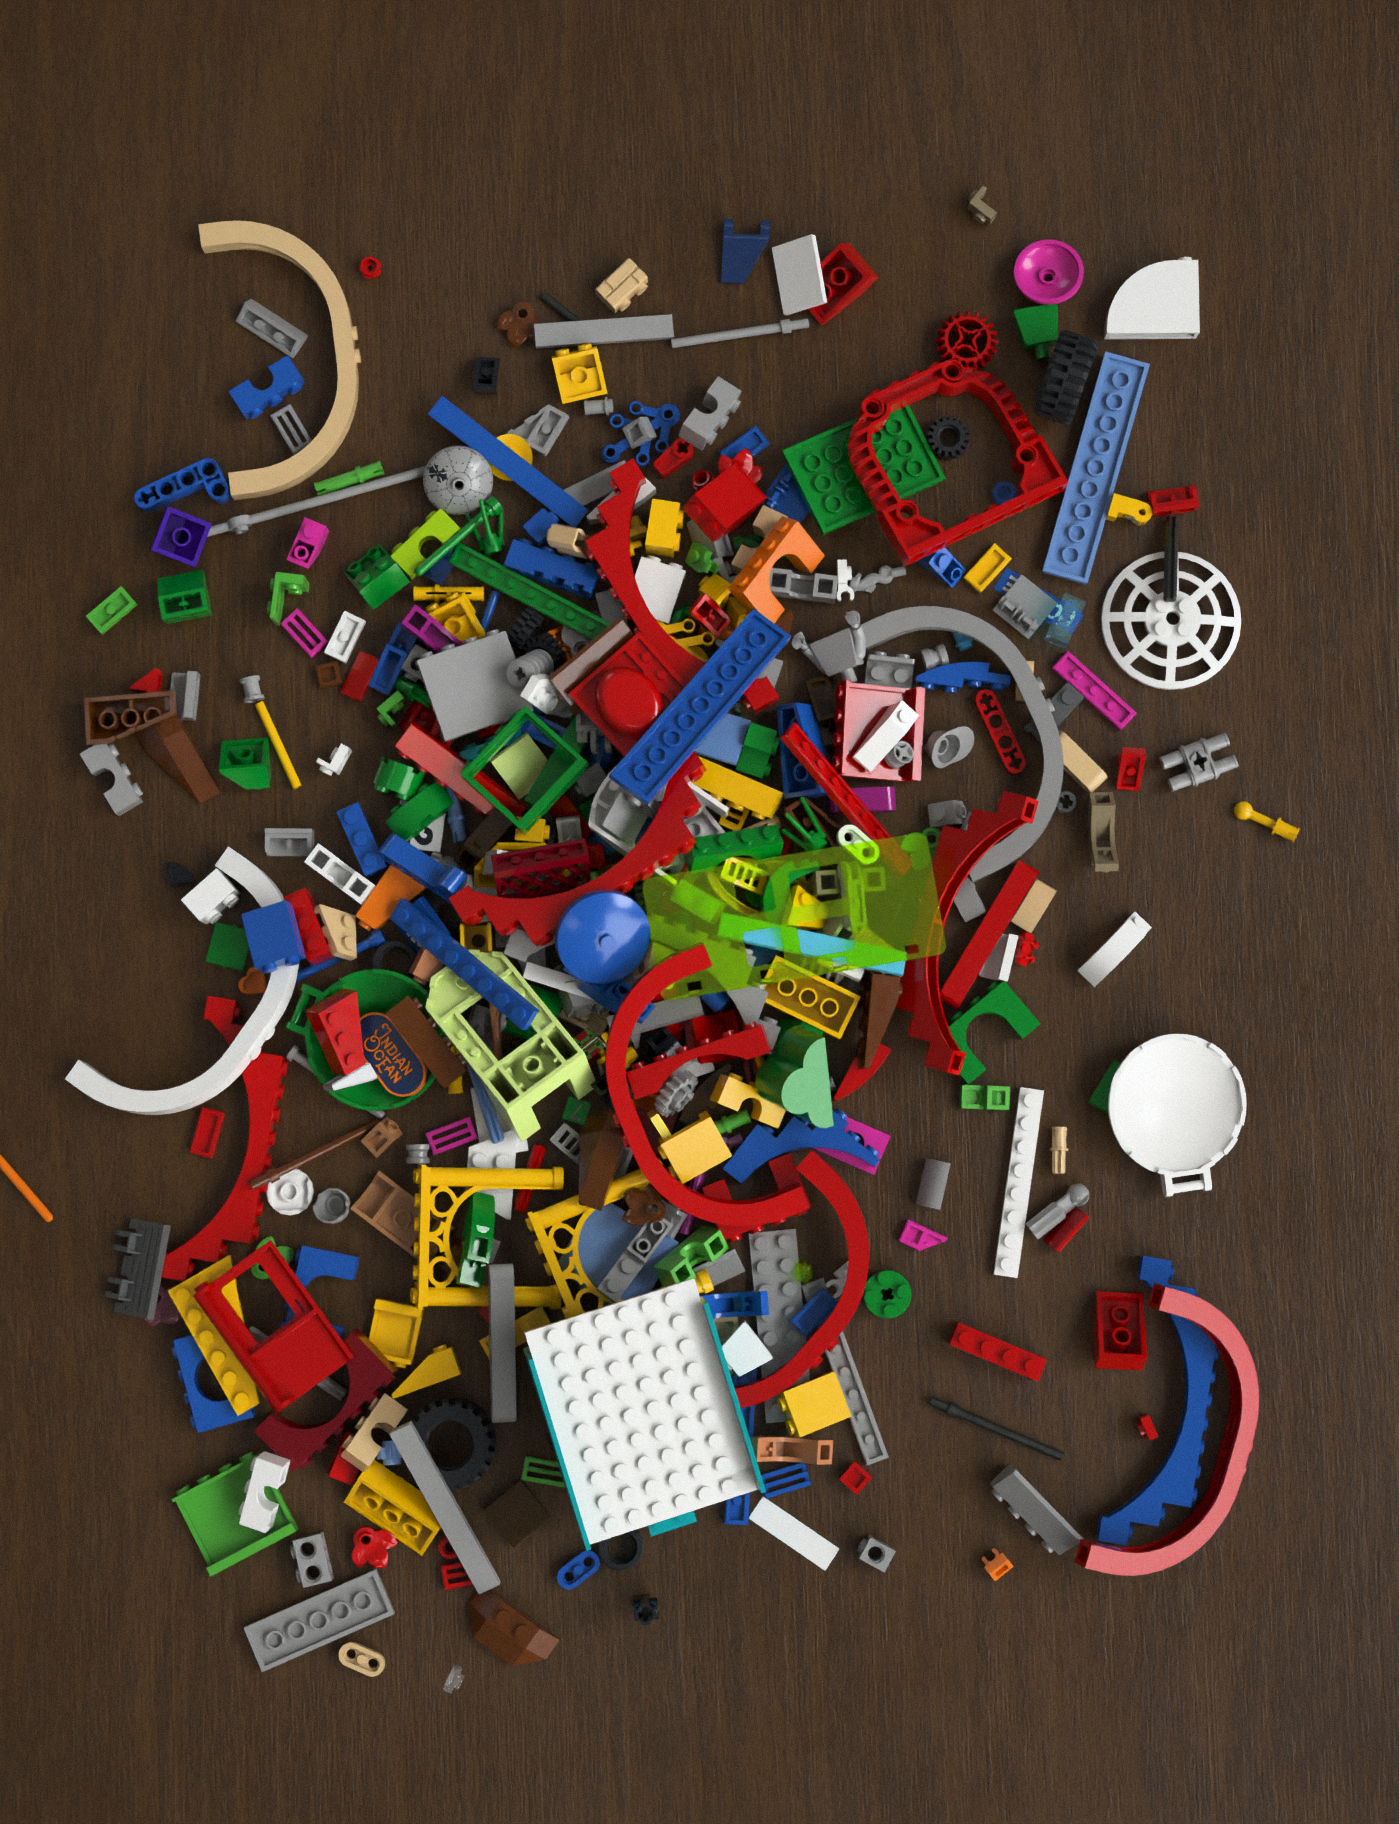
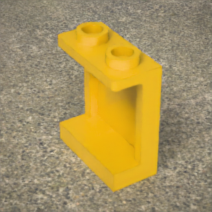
M707 1110L698 1114L699 1120L666 1139H662V1137L657 1138L660 1143L657 1149L663 1160L668 1158L672 1164L668 1166V1169L675 1178L679 1177L683 1184L732 1156Z
M377 1298L369 1340L389 1361H393L392 1364L394 1366L406 1368L407 1364H413L424 1307L423 1309H417L414 1305Z
M835 1371L822 1374L820 1377L778 1394V1406L785 1413L787 1418L785 1422L786 1428L791 1435L793 1434L794 1438L805 1436L851 1417Z

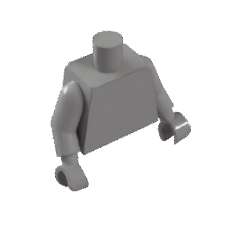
M857 611L846 612L845 619L851 625L850 628L811 644L805 642L802 632L794 635L792 646L795 649L801 648V652L823 674H827L828 677L840 674L843 681L850 680L851 683L858 681L853 668L864 663L866 637L860 624V615Z

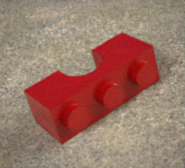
M306 888L284 896V900L293 905L307 960L315 966L336 957L332 955L328 946V940L321 929L322 926L317 916L319 914L314 912L316 904L312 894Z

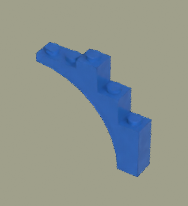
M836 1108L835 1111L832 1110L834 1126L828 1128L816 1126L812 1131L809 1128L812 1125L811 1123L793 1116L779 1136L775 1138L773 1135L776 1132L766 1124L762 1127L757 1124L723 1169L740 1183H743L756 1169L769 1160L786 1152L804 1148H827L843 1151L862 1159L874 1168L881 1159L877 1157L879 1152L873 1147L867 1145L865 1148L859 1143L861 1138L851 1130L848 1133L843 1131L849 1124L846 1121L848 1116Z

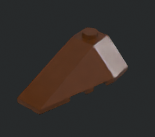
M175 691L84 698L86 745L112 743L177 715Z
M870 974L861 977L859 1008L863 1009V1014L858 1022V1028L863 1032V1037H860L858 1043L859 1070L869 1069L896 1007L898 997L902 995L903 985L900 983V977Z

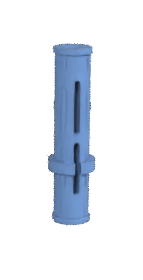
M449 786L443 787L455 802L448 810L449 818H447V822L452 830L453 843H464L468 838L464 823L466 818L461 810L460 799L453 794L454 790Z

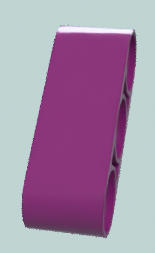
M895 787L851 788L871 813L896 811ZM828 796V814H843Z

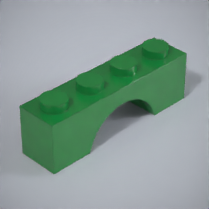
M777 824L695 837L697 843L693 845L694 848L684 854V858L690 874L713 871L718 864L734 856H751L757 863L779 860L784 842Z

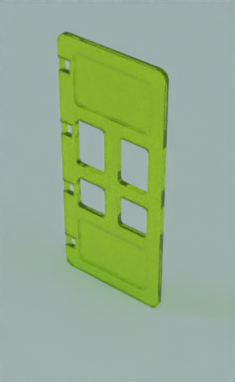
M921 833L646 879L642 886L655 964L671 954L703 942L713 965L682 978L661 991V996L669 1001L942 954L946 949L928 840ZM833 864L840 865L845 889V897L843 899L802 906L793 905L788 880L789 872ZM769 876L772 883L775 909L749 915L739 914L734 888L735 881ZM844 915L850 918L854 941L853 950L804 958L801 955L797 925L799 923ZM777 927L780 930L784 961L750 967L747 963L743 934L749 931ZM918 944L919 952L905 953L904 946ZM846 957V965L833 966L832 958ZM773 969L774 977L761 979L760 971ZM701 981L702 989L688 991L687 983Z

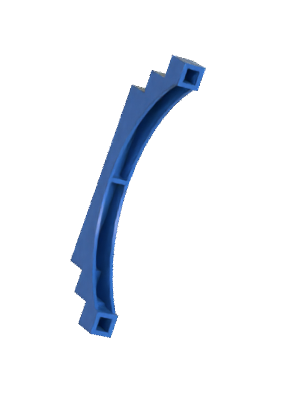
M1140 1255L1136 1279L1143 1280L1151 1290L1154 1283L1199 1297L1198 1294H1195L1196 1289L1168 1284V1280H1172L1174 1274V1266L1171 1265V1260ZM1167 1313L1175 1329L1184 1364V1405L1178 1431L1163 1463L1148 1483L1122 1506L1107 1515L1099 1514L1095 1536L1098 1541L1127 1546V1540H1131L1133 1534V1526H1130V1522L1159 1527V1522L1163 1521L1165 1516V1507H1162V1503L1191 1508V1503L1196 1501L1197 1488H1194L1195 1478L1199 1479L1201 1471L1198 1458L1204 1451L1205 1442L1201 1439L1203 1431H1206L1208 1426V1417H1205L1206 1407H1210L1212 1401V1393H1209L1210 1383L1213 1384L1215 1381L1216 1370L1213 1369V1362L1218 1359L1219 1351L1202 1329L1184 1317Z

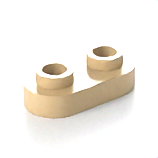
M347 1642L339 1650V1660L343 1665L367 1676H377L385 1667V1658L381 1653L357 1642ZM350 1649L356 1652V1656L353 1658L347 1654V1651ZM369 1660H377L378 1665L376 1667L370 1666Z

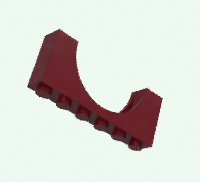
M358 1328L343 1341L354 1357L346 1363L350 1376L348 1398L336 1417L324 1423L305 1425L290 1421L279 1413L273 1412L254 1430L277 1456L291 1460L289 1468L293 1472L299 1467L304 1470L313 1461L310 1456L315 1451L320 1454L329 1445L327 1439L332 1434L337 1437L346 1428L343 1423L348 1418L353 1421L362 1412L359 1407L365 1401L370 1404L379 1395L376 1390L381 1385L386 1388L395 1379L393 1373L397 1368Z

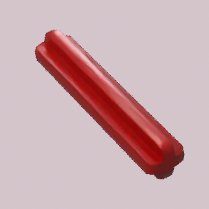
M533 1145L526 1169H540L546 1151L544 1146ZM519 1189L513 1207L515 1211L526 1212L533 1189Z

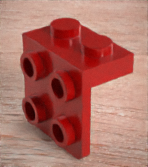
M738 1009L716 1015L694 1017L689 1021L695 1047H698V1041L710 1037L712 1041L721 1039V1033L732 1029L734 1033L743 1031L742 1026H744ZM711 1054L698 1057L697 1059L700 1064L729 1061L740 1057L727 1054Z

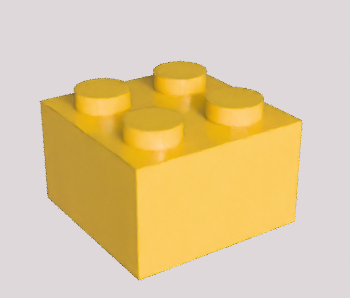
M652 499L645 542L646 554L673 558L674 551L679 552L681 533L677 532L678 529L683 528L684 510H680V503Z

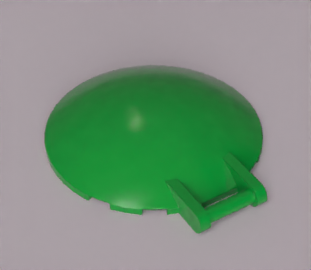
M368 969L349 974L333 983L325 991L303 983L298 1003L291 1019L287 1020L285 1027L305 1036L307 1058L310 1067L323 1085L340 1074L332 1073L309 1019L305 1026L299 1024L311 995L317 997L314 1003L316 1005L343 988L357 991L360 1018L372 1012L386 1014V1012L407 996H410L411 999L416 997L424 1007L421 1012L427 1018L430 1014L425 1006L427 998H429V992L412 978L384 969ZM440 1027L435 1029L441 1037L445 1034ZM427 1067V1080L424 1087L417 1094L406 1097H399L389 1093L378 1078L347 1088L326 1091L339 1101L358 1109L369 1111L388 1110L401 1107L419 1097L430 1087L436 1077Z

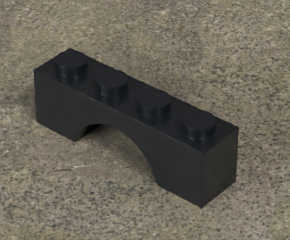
M665 1026L660 1027L645 1039L646 1052L640 1062L644 1061V1064L647 1065L654 1062L653 1057L666 1053L667 1057L676 1055L675 1050L682 1046ZM605 1072L591 1086L610 1110L616 1112L609 1094ZM626 1074L628 1090L632 1099L634 1094Z

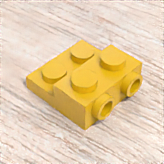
M591 343L579 345L577 351L569 352V348L555 351L556 355L551 356L562 404L608 394L597 346L592 347Z
M457 591L452 592L445 597L446 601L439 605L438 602H434L425 608L426 613L436 619L461 642L475 636L477 640L486 636V632L475 615L476 611L465 592L460 594Z

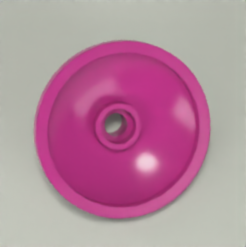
M1050 239L1040 240L1028 245L1019 254L1014 266V279L1020 292L1029 300L1045 305L1058 304L1071 298L1080 288L1084 274V267L1079 254L1068 244ZM1047 277H1049V278H1051L1052 280L1048 282V281H1045L1044 279L1047 278Z

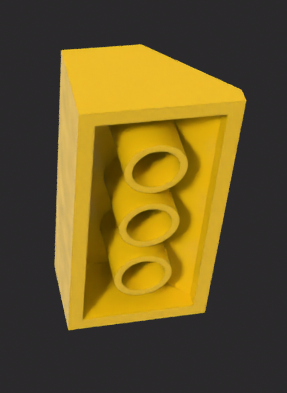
M373 1460L371 1465L361 1473L344 1501L345 1504L380 1528L389 1531L396 1539L421 1556L441 1528L421 1490H418L376 1460Z

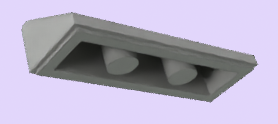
M252 299L244 302L236 319L237 323L291 358L296 356L308 337L307 334Z

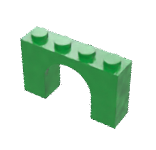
M995 981L986 989L988 992L986 996L982 999L977 996L968 1004L970 1007L968 1011L964 1014L959 1011L950 1019L952 1022L949 1026L951 1034L960 1051L966 1053L960 1075H958L966 1085L970 1084L986 1070L969 1049L966 1042V1030L973 1018L981 1014L996 1015L1006 1022L1020 1040L1040 1025V1022L1005 981H1002L1000 984Z

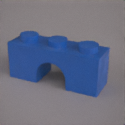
M288 355L268 367L273 375V383L268 389L258 390L252 386L249 380H246L229 391L246 420L257 418L263 413L262 410L268 406L274 407L281 403L282 398L289 393L293 395L302 389V385L305 382Z
M357 802L337 811V815L364 875L370 878L387 870L389 867L386 861L377 854L379 846L371 832L361 805Z

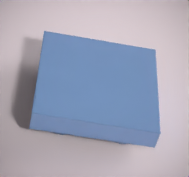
M727 713L709 733L707 738L697 747L695 753L736 766L751 720Z

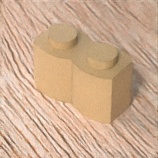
M555 523L551 525L546 536L551 547L556 548L560 554L588 559L584 551L587 548L585 540L591 536L585 535L584 531L580 528Z

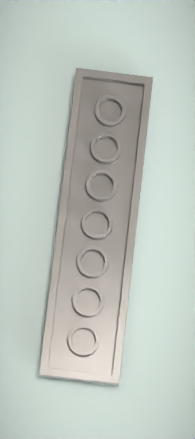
M796 1229L749 1233L754 1291H767L769 1315L756 1316L758 1338L773 1356L770 1361L761 1365L762 1378L782 1367L806 1342V1338L789 1322L803 1307ZM809 1369L786 1390L810 1381ZM778 1395L764 1401L766 1423L787 1421L785 1413L778 1406Z

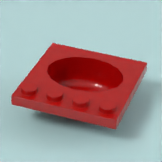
M638 632L568 695L619 753L625 757L687 684L646 638Z

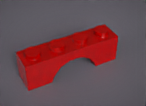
M957 1321L948 1341L949 1345L1037 1382L1047 1359Z

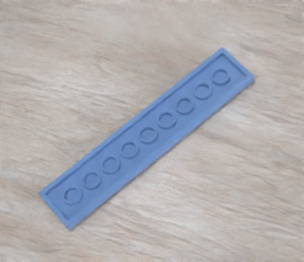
M1105 351L1042 573L1087 585L1150 364Z

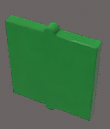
M216 922L205 962L220 965L223 969L228 967L244 971L250 949L245 929L238 928L235 924L230 926Z

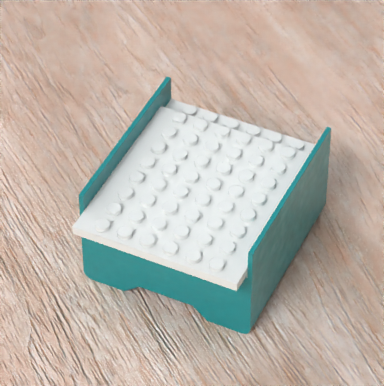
M694 1278L524 1332L528 1347L524 1348L523 1351L577 1528L586 1551L591 1550L590 1544L648 1526L652 1537L697 1522L694 1510L755 1490H759L761 1493L766 1492L709 1303L699 1296Z

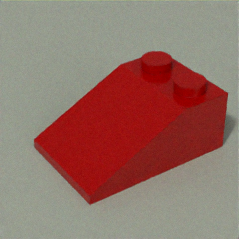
M840 243L820 263L827 303L809 308L808 310L821 326L861 296L879 278L850 243Z
M1096 1291L1094 1368L1142 1371L1147 1360L1143 1293Z

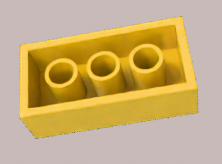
M777 955L762 982V985L766 986L765 991L769 992L765 1001L766 1005L792 1018L804 1021L837 1040L841 1039L861 996Z

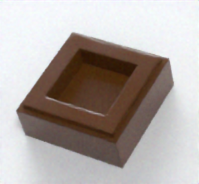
M338 661L315 666L320 689L343 684Z

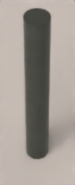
M547 292L541 297L544 303L567 321H582Z

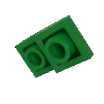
M1116 1060L1112 1062L1088 1102L1108 1114V1096L1112 1079L1121 1064Z

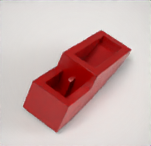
M880 1043L869 1069L865 1070L858 1069V1058L854 1057L832 1099L838 1101L862 1086L879 1069L892 1049Z

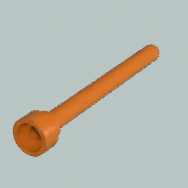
M0 1154V1169L46 1222L52 1221L53 1215Z

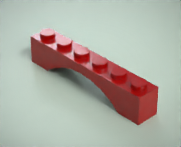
M755 1021L742 1026L743 1031L734 1033L732 1029L721 1033V1039L712 1041L710 1037L698 1041V1047L689 1049L687 1045L676 1049V1055L667 1057L666 1053L653 1057V1063L645 1065L644 1061L631 1065V1070L626 1072L635 1100L660 1091L666 1080L676 1069L695 1058L711 1054H727L749 1060L771 1052L772 1049L763 1024L757 1026Z

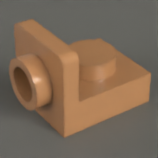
M386 1117L361 1142L378 1158L403 1133L394 1121Z

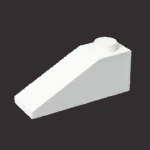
M903 700L890 705L852 758L865 770L871 772L907 733L919 715Z

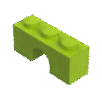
M441 508L437 512L435 510L426 517L425 520L427 522L420 528L418 526L415 527L408 535L410 538L404 544L400 542L392 550V559L411 580L417 576L415 568L426 560L420 552L422 545L429 540L438 541L443 545L460 530V527Z

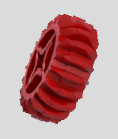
M966 310L965 316H962V313L958 311L956 319L954 316L949 315L948 322L943 321L941 323L943 329H938L937 334L940 337L935 340V343L940 345L936 349L937 353H943L940 357L941 361L954 359L959 361L963 367H974V371H977V364L982 369L985 368V361L990 363L992 361L991 355H995L997 351L994 346L998 345V340L993 339L997 336V331H990L993 328V323L985 324L986 316L982 317L981 320L978 319L979 312H975L974 317L970 316L969 310ZM963 326H971L976 329L968 331ZM954 330L958 341L950 348L948 336ZM983 336L985 339V349L979 354L976 342ZM966 338V341L970 339V345H967V343L966 345L962 344L963 339ZM967 353L970 358H963L957 354Z

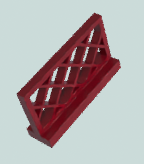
M585 838L491 855L497 897L519 899L563 893L591 881L590 861ZM566 869L572 872L567 877L560 875ZM542 873L548 876L544 881L537 879ZM578 875L586 878V880L574 881ZM518 878L525 880L520 886L514 883ZM555 879L561 882L559 885H550ZM531 884L538 886L536 889H526ZM507 888L515 890L510 894L502 895Z

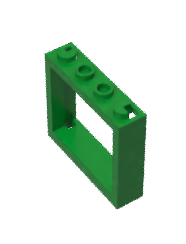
M524 706L511 715V721L506 726L502 725L494 733L495 738L489 744L485 743L478 750L479 755L473 761L469 760L460 775L463 780L509 822L526 835L584 773L589 765L572 747L531 710ZM529 721L574 763L519 820L479 784L474 777L513 735Z

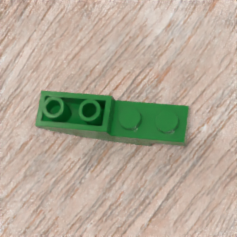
M480 1192L470 1195L462 1238H465L457 1284L478 1289L482 1288L485 1267L490 1262L494 1235L495 1199L492 1195Z

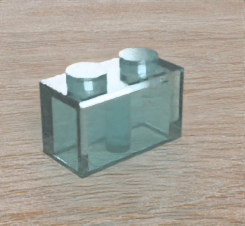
M1064 593L1043 640L1065 649L1086 601Z

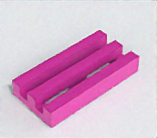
M298 608L280 623L311 658L329 643ZM298 615L321 640L319 644L294 619L295 616ZM290 621L313 645L314 648L312 650L287 625Z
M470 1116L425 1133L433 1155L478 1139ZM465 1123H467L468 1127L465 1129L459 1130L457 1132L438 1138L436 1140H433L432 1136L463 1125ZM468 1132L471 1133L470 1137L436 1149V1144Z

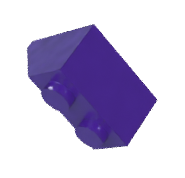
M167 506L163 511L149 551L196 567L212 524Z

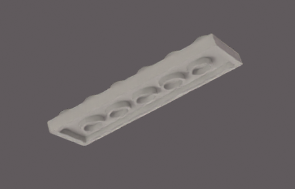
M376 1568L245 1626L244 1630L260 1669L264 1672L395 1614V1611Z

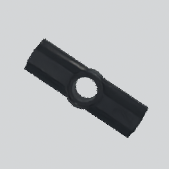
M643 1594L640 1599H633L635 1621H640L642 1625H650L652 1620L659 1619L657 1597L652 1598L650 1594Z

